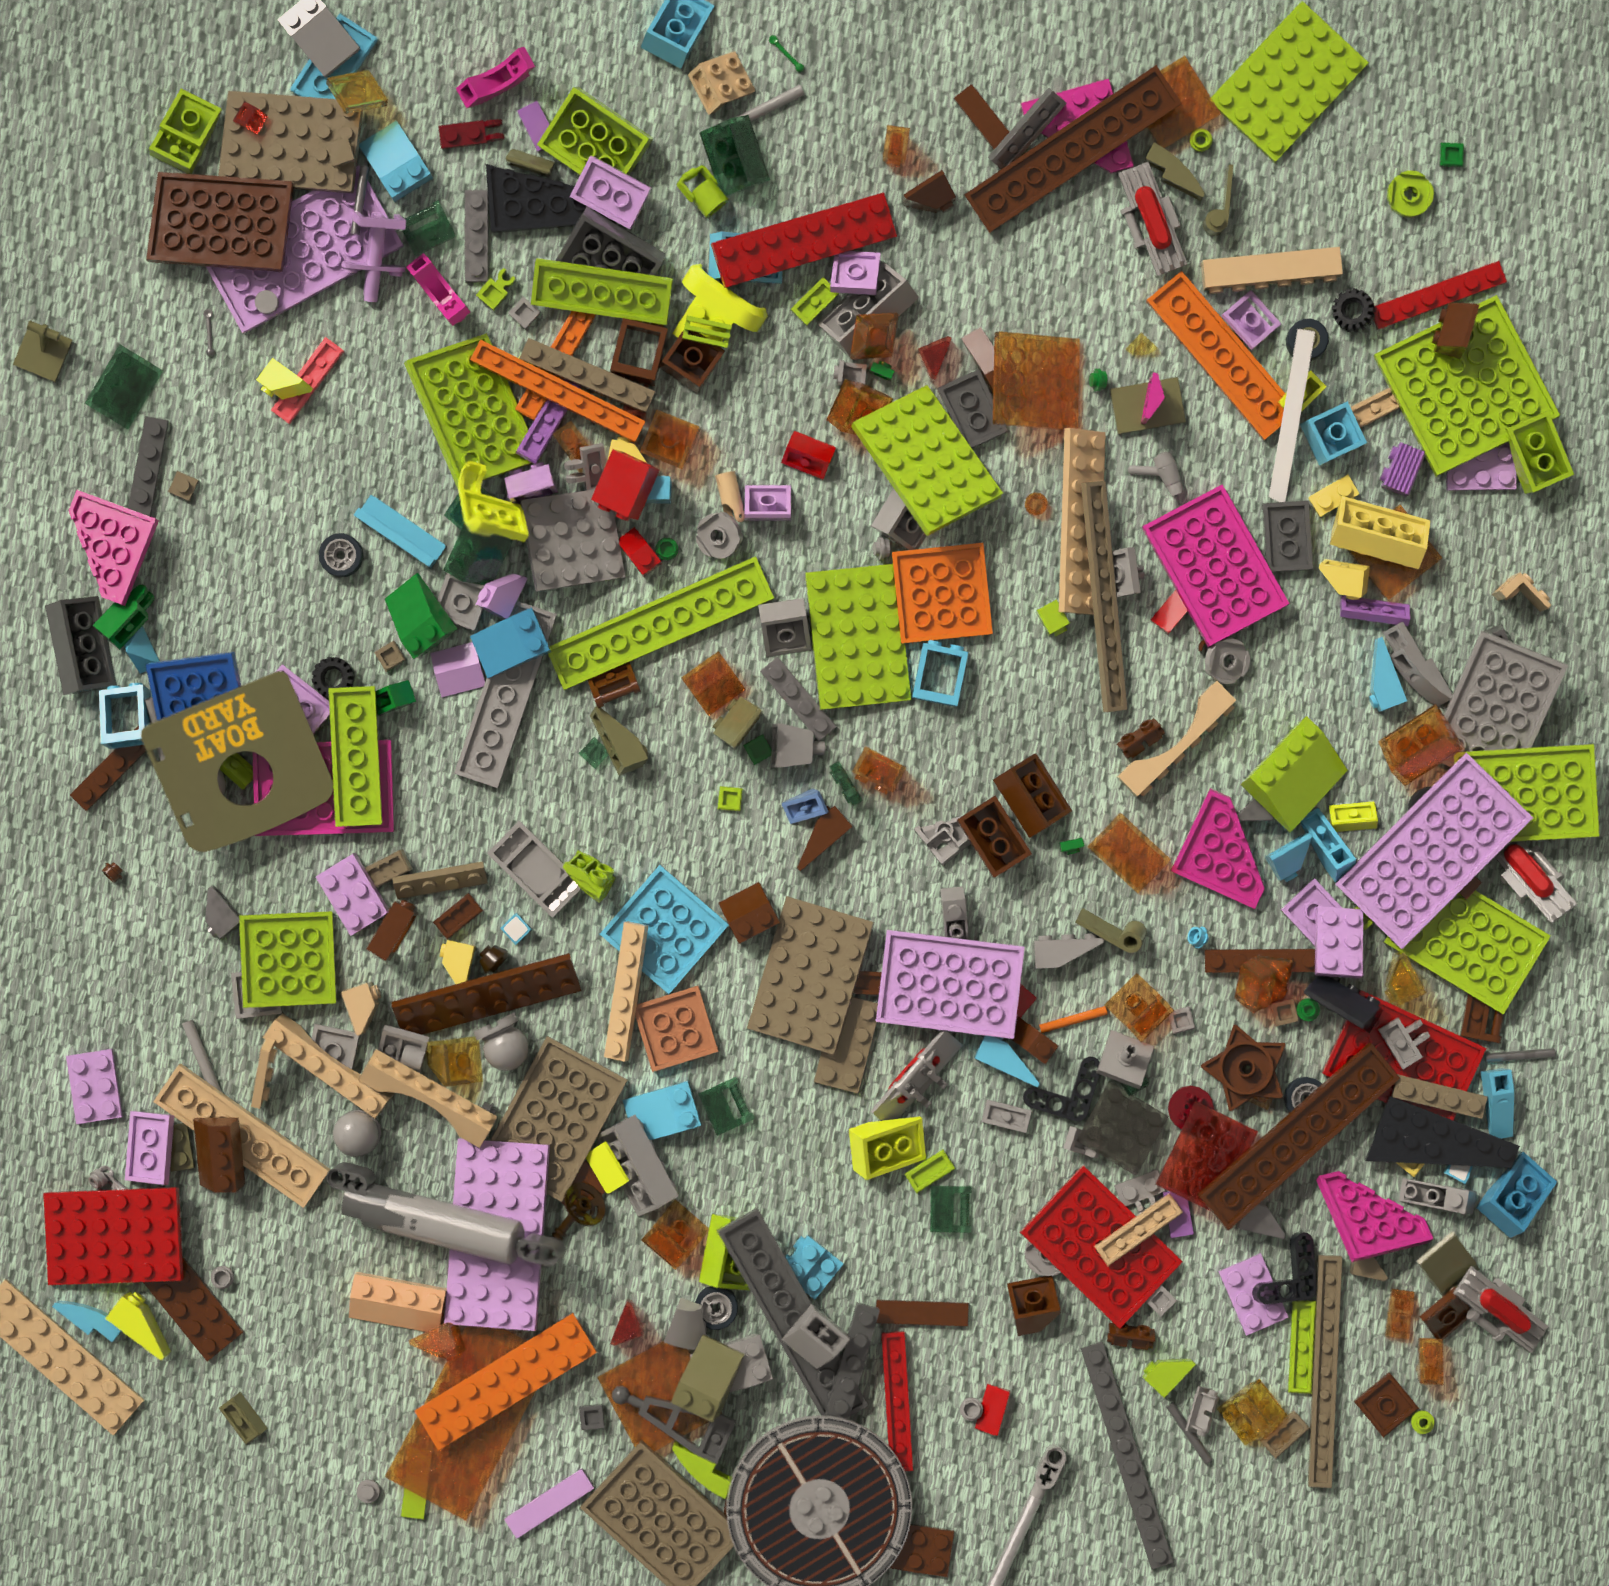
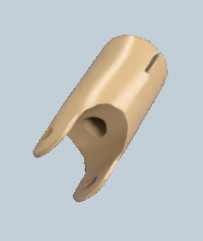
M735 471L716 475L723 511L733 517V510L735 519L738 522H743L745 515Z

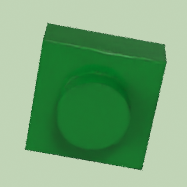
M879 361V363L873 362L870 373L891 382L894 370L891 369L892 366L890 364Z
M1083 838L1059 843L1060 851H1066L1067 855L1080 852L1079 848L1084 847Z

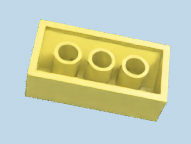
M1342 496L1332 528L1330 545L1419 569L1427 550L1430 520Z

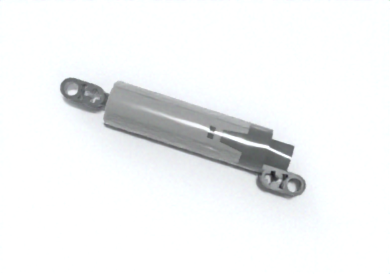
M342 1162L327 1173L328 1184L333 1188L345 1191L341 1204L342 1215L361 1219L364 1227L505 1264H512L519 1255L521 1259L553 1266L566 1254L565 1244L558 1239L539 1234H530L524 1238V1228L521 1221L375 1184V1173L367 1167ZM338 1172H340L343 1175V1179L340 1178ZM549 1249L553 1250L556 1256H553Z

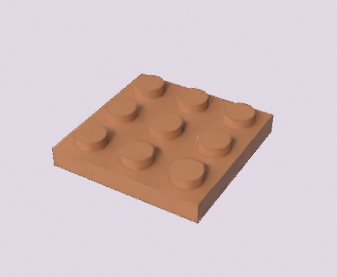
M699 986L637 1004L635 1017L652 1072L719 1052Z

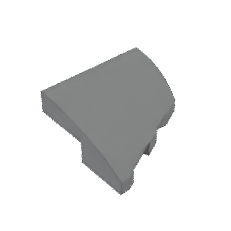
M960 817L952 818L947 822L938 821L934 825L917 826L914 828L916 834L942 866L971 844L957 822V819ZM942 843L948 844V845H946V846H944V847H942V848H940V849L937 850V848H938V846H939L940 844H942Z
M680 1298L664 1343L695 1350L702 1335H706L707 1330L706 1322L703 1320V1306Z

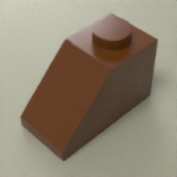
M1019 1016L1017 1017L1014 1039L1011 1040L1046 1064L1058 1048V1045Z

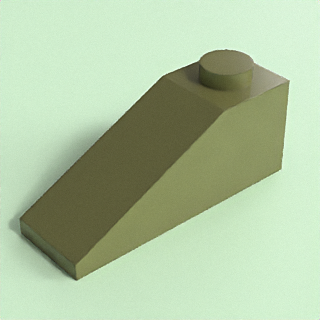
M594 707L590 717L618 775L620 776L643 767L648 760V751L644 745H641L639 738L602 708Z

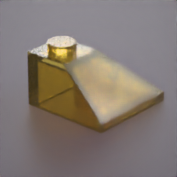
M1405 952L1394 953L1385 981L1387 990L1384 991V994L1390 1004L1394 1002L1395 1005L1399 1006L1426 994V991Z
M475 1036L428 1041L426 1049L427 1065L444 1087L483 1082L479 1040H476Z

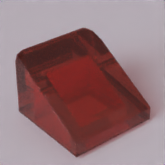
M244 101L233 122L257 135L268 115Z

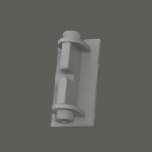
M1198 1386L1185 1431L1194 1432L1204 1437L1206 1433H1209L1213 1417L1206 1414L1207 1411L1215 1412L1217 1401L1219 1400L1217 1391Z

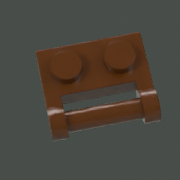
M630 662L588 680L598 708L627 694L641 692Z
M1467 994L1460 1036L1501 1044L1502 1037L1500 1033L1504 1015L1495 1011L1491 1034H1485L1490 1007Z

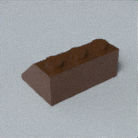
M1036 753L993 779L1029 838L1072 811Z
M993 796L957 819V822L993 878L1032 854L996 796Z
M194 1118L200 1186L214 1193H237L245 1184L239 1118Z

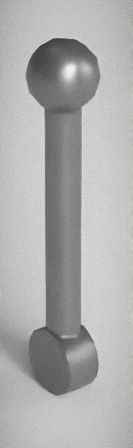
M206 309L203 312L207 325L208 349L206 350V355L212 357L215 354V350L212 348L211 317L213 313L210 309Z

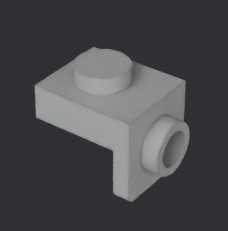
M840 360L839 366H834L833 379L838 380L837 386L865 388L867 364L848 363Z
M1070 1126L1063 1148L1097 1159L1104 1137Z

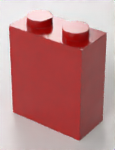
M612 449L591 500L599 503L597 507L606 512L611 510L617 512L616 517L622 520L629 521L630 518L639 520L660 469L623 451Z

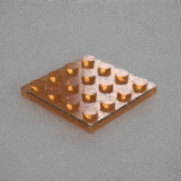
M995 332L993 424L1065 430V428L1078 429L1080 339Z
M663 1340L597 1376L634 1447L643 1440L650 1448L657 1451L675 1440L639 1415L640 1408L628 1403H615L612 1399L613 1390L618 1386H625L631 1395L642 1400L647 1395L672 1401L678 1383L690 1361L688 1349L664 1343ZM649 1405L647 1411L667 1423L672 1409ZM679 1412L673 1429L684 1436L710 1421L697 1415Z

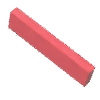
M325 337L297 374L313 390L310 393L283 400L279 399L271 411L288 424H291L344 353V350Z

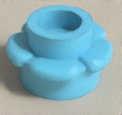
M1203 926L1191 928L1187 936L1188 942L1197 949L1202 948L1209 939L1207 929Z

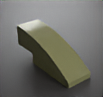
M1154 142L1144 163L1149 162L1150 166L1164 172L1160 180L1161 182L1201 201L1205 193L1190 170L1172 153Z

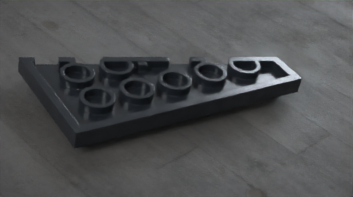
M486 164L491 233L573 227L586 208V205L570 197L575 187L573 185Z
M1389 1096L1365 1161L1512 1168L1520 1146Z

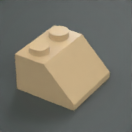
M372 982L341 992L356 1036L367 1032L380 1004L378 999L382 998L378 985H373Z

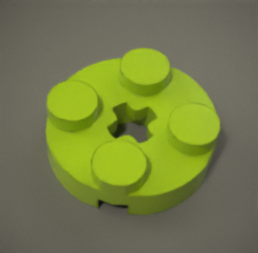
M1412 170L1404 171L1397 175L1387 189V201L1391 210L1407 218L1423 214L1431 205L1434 197L1433 186L1425 178L1426 176ZM1409 188L1412 189L1413 193H1416V197H1413L1411 200H1408L1407 196L1404 195V192H1407Z

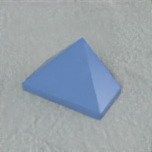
M810 789L781 803L790 824L828 813L820 791L816 789Z

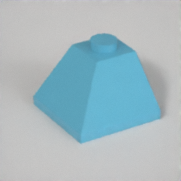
M1310 833L1299 836L1265 856L1278 881L1284 879L1285 882H1288L1298 876L1296 872L1303 865L1312 839Z

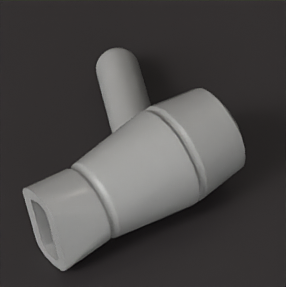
M1171 452L1158 454L1154 458L1155 467L1131 465L1128 468L1129 474L1160 476L1171 496L1183 492L1177 463Z

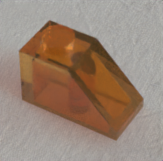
M887 125L882 160L887 161V165L899 167L900 163L905 164L910 128Z
M572 421L553 433L554 438L570 460H581L580 447L589 445ZM582 468L577 469L579 473H583Z
M450 1322L408 1340L410 1345L436 1357L446 1359V1361L454 1360L459 1357L460 1353L466 1351L459 1326L453 1325Z

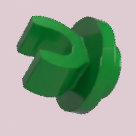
M1302 999L1296 1008L1297 1015L1304 1021H1313L1318 1017L1320 1007L1313 999Z

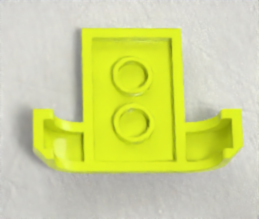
M701 263L694 264L689 268L682 279V283L696 297L672 334L676 337L680 336L684 330L687 315L732 326L736 323L749 331H759L768 317L766 308L756 307L730 289L724 288L723 284L712 278L702 269L703 265ZM690 322V326L726 333L725 329ZM700 333L711 340L720 342L724 340L721 337Z
M472 461L465 463L459 477L458 490L464 521L468 530L487 537L497 534L512 540L525 542L529 534L522 506L481 494L482 480L487 472L486 465Z

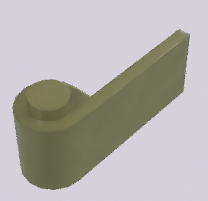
M1231 164L1226 168L1222 210L1215 209L1210 211L1203 221V229L1210 236L1222 234L1228 224L1233 165Z
M1084 908L1081 909L1075 921L1078 925L1128 953L1137 952L1141 948L1147 934L1145 925L1139 921L1128 922L1124 929L1121 930Z

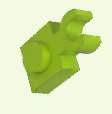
M505 268L499 271L496 282L490 278L476 294L493 311L508 295L505 287L512 286L516 281L514 276L509 281L503 280V275L507 272Z

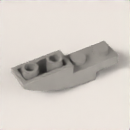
M1401 622L1383 632L1394 651L1390 658L1404 679L1421 696L1437 707L1450 701L1453 694L1433 659L1430 658L1425 661L1405 624Z

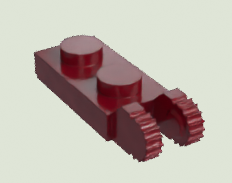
M502 119L440 125L438 127L441 149L487 144V142L504 140V134L502 133L486 135L485 128L503 126Z

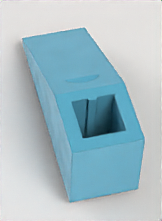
M1504 1068L1481 1071L1484 1096H1488L1485 1108L1489 1134L1500 1139L1513 1137L1514 1085L1511 1069Z

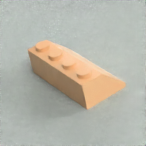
M357 1272L354 1274L350 1295L349 1318L439 1334L447 1288Z

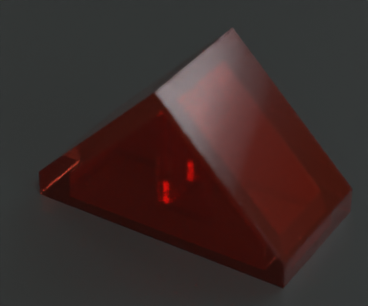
M950 336L918 348L917 352L931 382H935L952 340Z

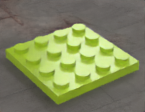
M332 911L239 915L243 1008L336 1003Z

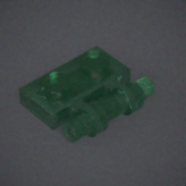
M838 761L829 766L832 770L829 773L835 783L841 785L844 790L841 793L847 803L855 806L863 801L840 762Z

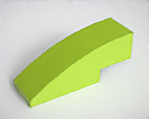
M675 1440L672 1450L685 1469L700 1484L725 1499L732 1476L715 1469V1463L694 1454Z

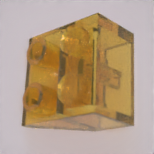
M1260 1379L1246 1385L1217 1408L1244 1445L1274 1431L1287 1417L1285 1411Z

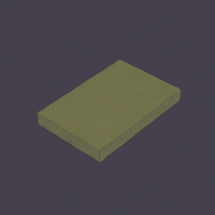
M1178 377L1160 380L1165 399L1146 424H1141L1148 382L1110 389L1117 434L1185 423Z

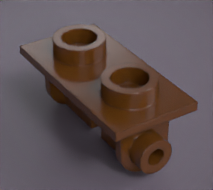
M1154 718L1152 720L1148 719L1142 722L1139 729L1133 733L1130 732L1123 735L1117 746L1123 751L1122 753L1127 760L1130 757L1133 759L1146 750L1142 745L1143 741L1150 747L1162 739V735L1165 732L1157 720Z
M1109 1323L1107 1342H1110L1111 1345L1127 1347L1128 1340H1132L1131 1348L1153 1349L1155 1329H1151L1146 1325L1130 1326L1126 1323L1119 1329L1114 1323Z

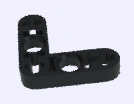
M1092 1056L1085 1057L1081 1061L1070 1097L1037 1087H1030L1023 1093L1024 1103L1033 1109L1073 1121H1082L1088 1114L1099 1074L1095 1070L1091 1071L1090 1077H1094L1093 1082L1080 1078L1081 1074L1085 1076L1087 1074V1068L1084 1067L1085 1063H1090V1060H1093L1094 1065L1098 1068L1100 1061ZM1082 1082H1087L1090 1085V1092L1087 1095H1080L1078 1093L1077 1087ZM1036 1091L1038 1097L1044 1098V1093L1048 1094L1045 1100V1108L1040 1107L1042 1102L1034 1101V1104H1030V1099L1027 1098V1095ZM1075 1095L1081 1099H1088L1087 1104L1082 1102L1081 1109L1084 1110L1083 1115L1079 1114L1078 1117H1074V1113L1071 1111V1108H1075L1078 1104V1100H1073ZM1054 1097L1059 1098L1062 1102L1061 1108L1057 1111L1049 1108V1101Z
M1296 1232L1290 1238L1292 1279L1256 1284L1252 1290V1296L1256 1302L1274 1304L1308 1300L1315 1296L1317 1281L1314 1241L1310 1234ZM1304 1239L1306 1243L1300 1246L1298 1241ZM1307 1252V1256L1299 1255V1253ZM1303 1259L1308 1263L1307 1270L1304 1272L1299 1269V1263ZM1300 1276H1309V1279H1300ZM1286 1284L1289 1288V1293L1286 1297H1282L1280 1289ZM1305 1285L1309 1286V1290L1302 1292V1287H1305ZM1264 1290L1273 1291V1295L1268 1294L1262 1297L1261 1292Z

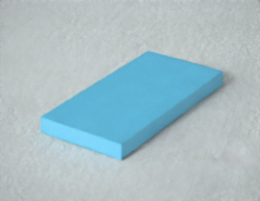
M339 13L336 19L361 49L327 78L322 75L309 59L291 86L290 91L302 97L339 99L378 38Z

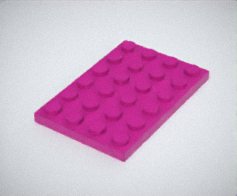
M1223 484L1142 526L1143 532L1208 648L1289 605L1286 596Z
M378 740L382 824L336 827L333 787L332 795L326 802L294 819L255 836L394 832L391 740ZM316 742L333 781L331 742ZM252 752L255 804L269 793L273 784V771L264 757Z

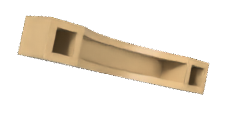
M1215 681L1198 698L1194 720L1179 743L1159 756L1133 761L1117 778L1135 797L1139 794L1145 796L1153 788L1150 784L1156 778L1160 781L1169 772L1167 767L1172 762L1175 765L1186 756L1183 752L1189 746L1193 749L1202 740L1200 735L1205 730L1208 733L1219 724L1216 720L1222 714L1226 717L1235 708L1232 704L1236 699L1218 681Z
M284 1013L274 1020L263 1036L264 1039H274V1046L373 1118H376L383 1111L394 1095L393 1092H378L358 1081L361 1076L360 1073L343 1065L325 1052L310 1038L302 1026Z
M377 1049L374 1051L358 1080L378 1092L400 1093L428 1104L448 1120L460 1138L478 1148L482 1145L497 1118L494 1114Z

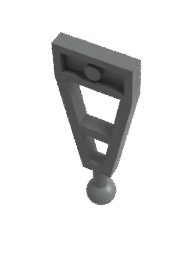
M618 1386L612 1392V1399L615 1403H628L640 1408L638 1414L694 1454L715 1464L718 1463L736 1423V1420L721 1414L715 1421L709 1423L700 1446H697L673 1429L679 1412L696 1414L671 1403L669 1400L647 1395L642 1400L631 1395L625 1386ZM649 1405L672 1409L667 1423L647 1411Z

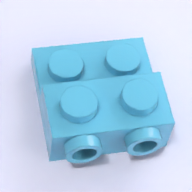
M807 1235L805 1238L801 1236L793 1245L796 1250L791 1256L786 1254L785 1258L803 1290L815 1300L844 1263L811 1236Z

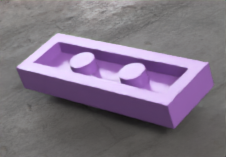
M1342 595L1340 600V617L1393 625L1403 622L1405 626H1408L1410 622V605L1366 598L1351 600Z

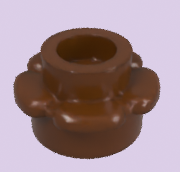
M114 862L111 864L105 863V867L101 870L103 874L113 883L118 879L122 880L120 875L123 872L122 869Z

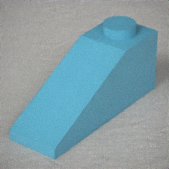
M1383 637L1376 639L1374 644L1370 687L1372 695L1369 696L1373 709L1377 708L1378 712L1407 701Z
M1316 808L1309 812L1300 824L1305 833L1311 834L1312 839L1310 843L1323 867L1336 883L1356 864V858L1320 809Z
M983 1036L974 1056L975 1059L1033 1086H1039L1040 1083L1009 1044L1003 1041L1002 1037Z

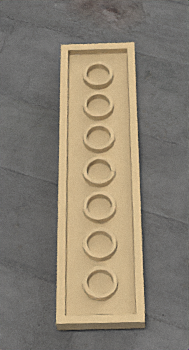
M1065 428L1059 583V612L1094 615L1081 483L1104 481L1106 432L1076 428Z
M181 1063L153 1101L192 1130H194V1118H239L243 1166L303 1208L331 1170Z
M7 1279L0 1284V1337L114 1436L145 1399Z

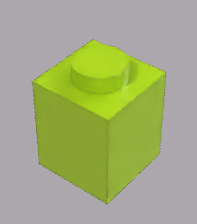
M1057 599L1036 610V614L1048 635L1054 633L1055 637L1067 631L1066 626L1070 622L1065 613L1059 612Z

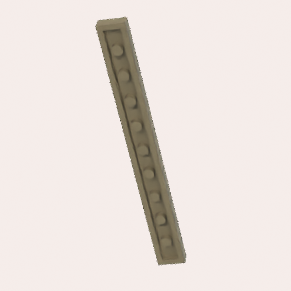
M1106 482L1081 483L1102 705L1103 712L1127 710Z
M1318 1255L1308 1487L1332 1488L1342 1256Z

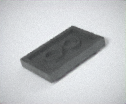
M979 369L937 388L950 418L971 448L1008 432Z
M1309 500L1263 503L1265 560L1272 572L1312 570L1313 557Z

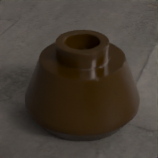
M488 945L479 954L482 957L479 962L486 974H492L509 956L508 951L497 945H494L492 948Z

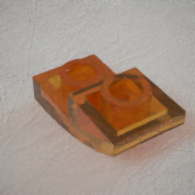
M1391 1289L1385 1337L1409 1339L1415 1292Z

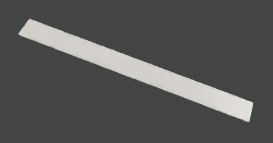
M1302 329L1297 331L1269 497L1278 502L1286 501L1315 335L1314 331Z

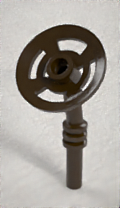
M580 1182L571 1185L564 1195V1205L568 1215L561 1225L554 1229L556 1232H552L553 1236L550 1237L563 1241V1237L567 1236L566 1232L574 1221L583 1226L598 1224L605 1215V1202L599 1191L587 1183ZM581 1190L589 1193L594 1199L590 1201L587 1197L581 1195ZM573 1192L574 1196H572V1198H571V1200H570V1205H569V1197H570L571 1193ZM595 1207H597V1215L593 1219L592 1216L595 1213ZM578 1216H579V1217H582V1218H584L585 1221L580 1220V1219L577 1218V1217H578Z

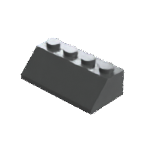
M99 597L59 600L45 605L63 695L79 694L109 686H117L108 641L93 626L102 616Z

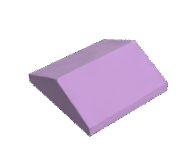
M1252 290L1221 315L1251 350L1281 325L1278 319ZM1248 298H1250L1257 305V307L1266 315V317L1274 324L1273 326H1270L1264 320V318L1256 311V309L1247 301Z
M472 642L430 653L441 697L484 687L483 671Z

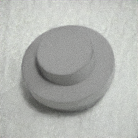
M878 537L877 541L873 543L874 556L877 555L878 560L888 558L890 555L889 540L883 539V537Z
M219 1266L211 1273V1282L218 1289H226L234 1281V1274L227 1266Z
M972 1397L965 1399L960 1405L962 1417L968 1421L979 1419L983 1413L982 1403Z
M367 1479L360 1482L356 1493L362 1502L371 1503L378 1498L380 1488L375 1481Z

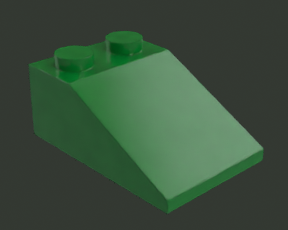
M416 573L385 598L400 641L413 659L425 655L457 630V627L419 573Z

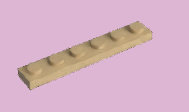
M629 921L624 922L604 1053L606 1058L623 1062L629 1060L648 925Z

